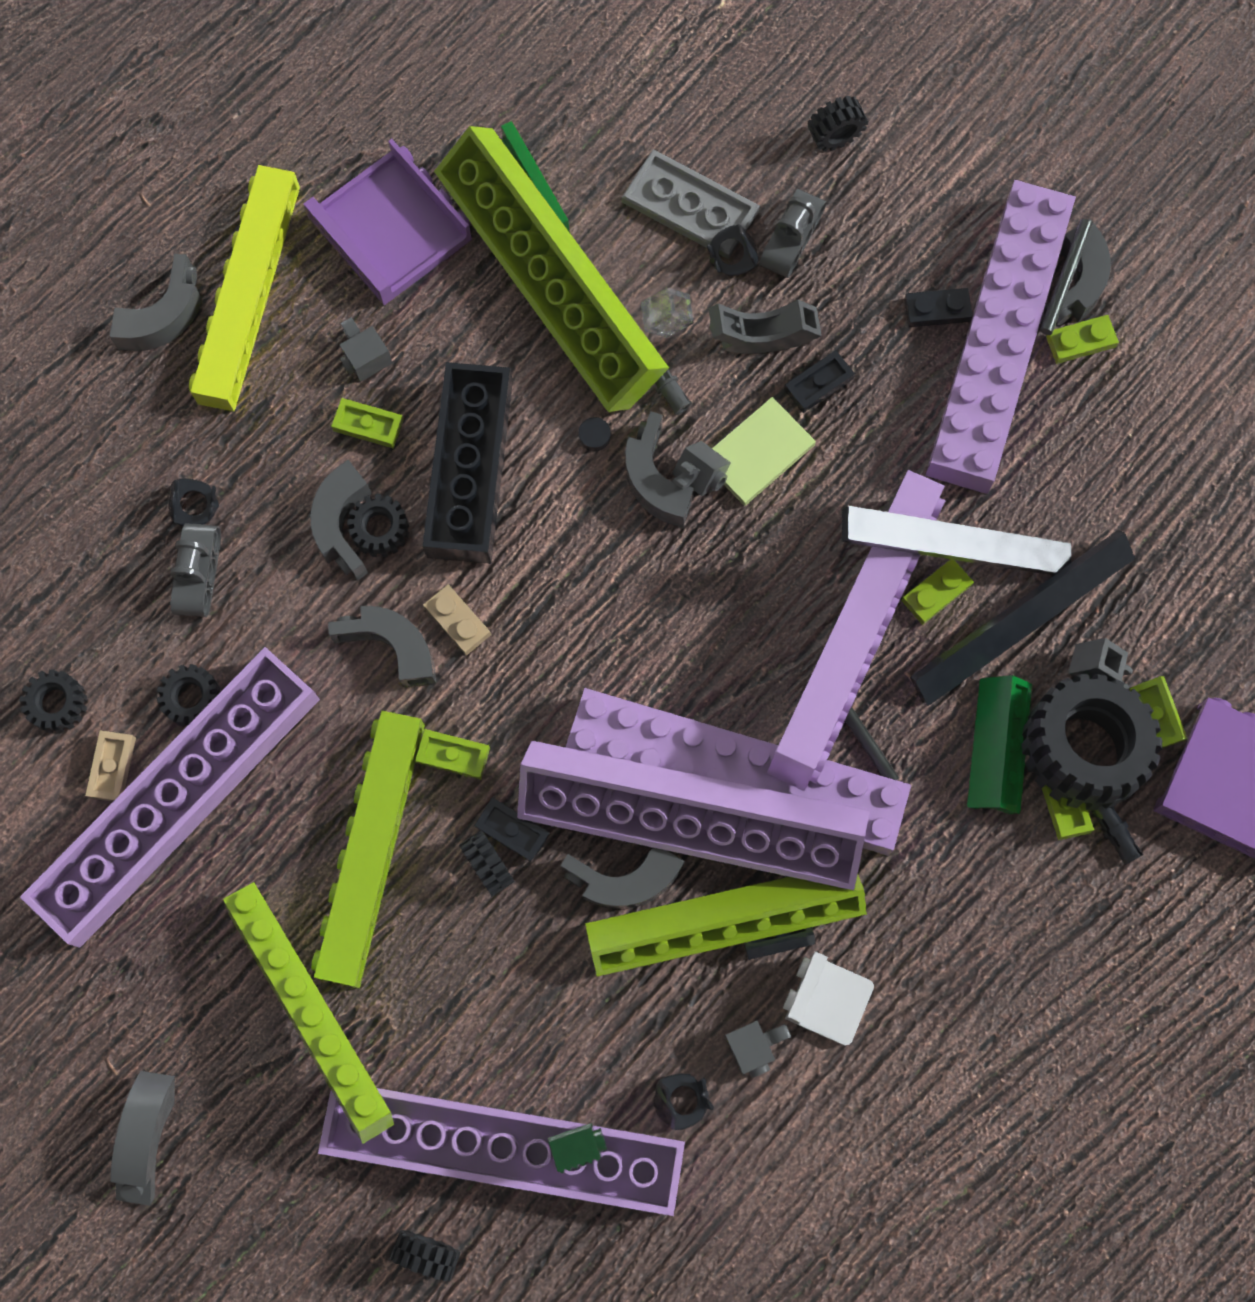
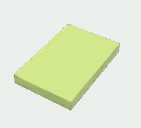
M771 397L712 449L731 462L726 472L728 478L724 485L746 506L813 448L816 441Z

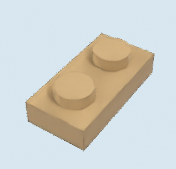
M449 584L423 604L426 611L466 656L491 636L488 628Z
M107 731L99 732L86 797L113 802L125 790L136 737Z

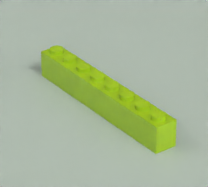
M381 711L380 718L375 719L372 724L371 738L374 739L371 752L367 751L365 753L362 770L366 771L363 784L359 783L355 791L354 803L358 804L355 817L350 816L347 822L346 836L349 837L346 850L342 849L339 854L337 869L341 870L338 883L334 882L330 889L329 903H332L329 917L325 916L321 924L320 936L324 937L321 951L316 950L312 960L311 970L315 971L314 978L360 989L416 763L415 760L425 727L420 718Z
M858 874L854 890L794 877H785L585 923L598 977L867 915L865 892Z
M253 882L225 897L223 901L230 918L361 1143H366L392 1127L394 1122L391 1111L255 883Z

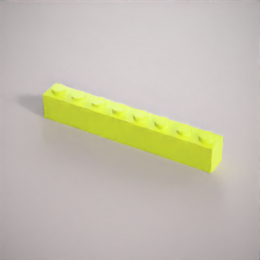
M258 165L255 176L250 178L248 186L249 198L247 204L244 203L240 211L239 231L234 232L232 237V255L224 264L223 275L225 278L223 285L217 289L215 294L216 308L214 315L209 316L206 332L208 335L205 345L202 344L198 351L199 365L196 373L191 375L189 381V391L199 405L235 412L300 186L295 172Z

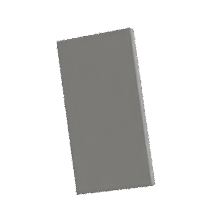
M654 149L622 196V203L706 248L718 232L729 226L739 224L747 231L760 209V205ZM736 239L725 240L719 248V255L729 260L739 241Z

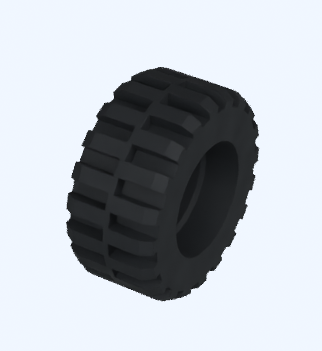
M1080 674L1076 675L1072 680L1066 678L1058 682L1033 708L1027 717V723L1023 727L1022 736L1026 739L1021 744L1022 754L1029 755V759L1025 764L1030 773L1035 771L1038 776L1035 782L1040 788L1046 785L1052 790L1049 796L1057 801L1064 797L1068 799L1066 805L1076 809L1082 803H1085L1086 810H1098L1102 805L1107 809L1116 806L1120 801L1124 802L1152 776V771L1157 768L1160 761L1158 753L1162 750V738L1156 737V734L1161 729L1158 720H1152L1151 714L1154 711L1148 703L1143 704L1139 700L1141 695L1135 689L1127 690L1124 688L1125 683L1114 679L1112 682L1107 681L1106 675L1095 674L1089 679V675ZM1086 719L1104 728L1115 744L1116 764L1113 766H1097L1080 758L1073 751L1066 738V720Z

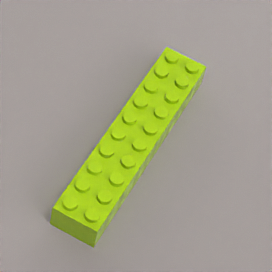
M469 126L435 169V174L608 412L629 410L669 369L668 365L493 128Z

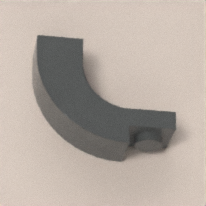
M1094 223L1075 271V286L1067 292L1056 322L1057 325L1063 324L1072 315L1080 322L1094 308L1107 285L1111 269L1109 248L1102 233ZM1078 226L1065 234L1060 251L1065 259ZM1049 304L1045 305L1040 321L1041 324L1043 323Z
M174 254L168 289L157 303L143 309L114 308L110 338L118 350L144 351L158 348L176 339L193 322L200 308L202 297L195 286L197 281L196 267H193L186 254Z
M796 300L776 310L763 313H743L719 303L708 308L710 330L713 338L722 341L723 350L729 352L758 354L781 351L803 345L822 336L817 307L801 300Z
M650 411L647 422L641 421L637 439L628 437L625 454L626 475L629 487L636 500L648 513L663 522L684 528L692 503L694 488L687 487L686 489H681L675 483L663 477L656 469L652 457L662 429L663 415Z
M346 460L334 469L319 486L313 499L310 520L314 540L327 563L329 564L335 559V562L345 575L351 572L359 580L368 572L363 562L345 541L343 526L350 510L355 507V503L357 501L362 502L365 500V496H370L372 493L359 472L349 460Z
M360 606L361 619H357L355 616H342L337 618L336 622H328L329 636L334 643L377 640L393 648L397 654L399 680L403 687L436 684L434 661L426 641L415 625L404 616L382 607Z
M653 847L637 870L621 877L602 875L569 854L561 864V869L566 872L563 878L579 888L583 884L588 886L582 895L585 901L599 907L620 910L645 905L662 895L675 881L685 861L667 850Z
M140 1071L129 1092L120 1118L111 1164V1182L116 1183V1200L151 1206L155 1198L156 1156L164 1124L175 1104V1076Z

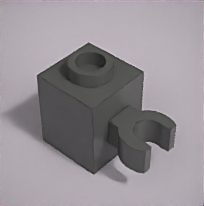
M352 317L340 323L348 340L340 344L344 356L339 359L349 375L355 373L358 380L362 382L393 364L389 350L373 326L360 332Z
M703 441L697 442L684 448L672 472L676 476L672 482L681 489L692 487L701 496L714 490L718 491L728 478L726 472L731 462Z
M1102 638L1075 645L1068 674L1073 677L1087 674L1089 679L1095 674L1106 675L1107 681L1112 682L1114 679L1123 682L1122 677L1132 674L1133 670L1130 666L1126 665L1128 652L1107 638ZM1125 683L1124 688L1129 689V685Z
M758 1020L724 1036L741 1075L749 1072L751 1078L771 1070L768 1063L774 1061L775 1058L770 1046L791 1037L786 1024L763 1034Z

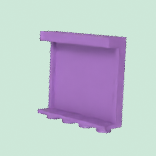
M393 139L388 141L391 150L388 154L324 201L318 203L314 197H311L303 203L309 220L383 305H386L472 240L469 228L471 222L462 210L457 212L452 207V201L448 194L442 188L437 190L432 184L433 180L426 169L423 167L419 169L413 163L414 159L405 146L399 147Z
M1208 697L1197 707L1200 713L1165 794L1158 798L1153 811L1255 859V714L1239 712L1231 708L1232 705L1226 700Z

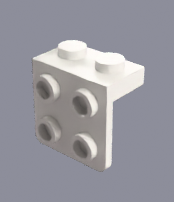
M814 952L810 959L804 956L796 976L801 978L796 991L790 989L783 1005V1009L788 1010L785 1019L839 1044L849 1045L854 1038L874 989L873 982L828 962V957L818 952Z

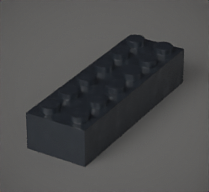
M446 362L422 545L427 558L492 563L513 386L510 367Z

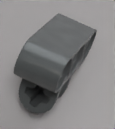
M797 189L793 197L790 198L784 214L776 224L775 230L761 256L759 266L789 278L824 212L827 201Z
M184 524L181 539L175 543L177 558L175 567L171 569L170 573L174 578L170 601L172 614L207 617L209 615L221 544V530L219 526Z

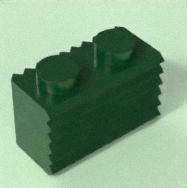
M592 1123L548 1138L557 1171L562 1174L566 1170H572L573 1167L577 1169L580 1165L585 1166L587 1162L591 1164L594 1160L599 1161L602 1156L601 1152L607 1150L601 1128L594 1130Z

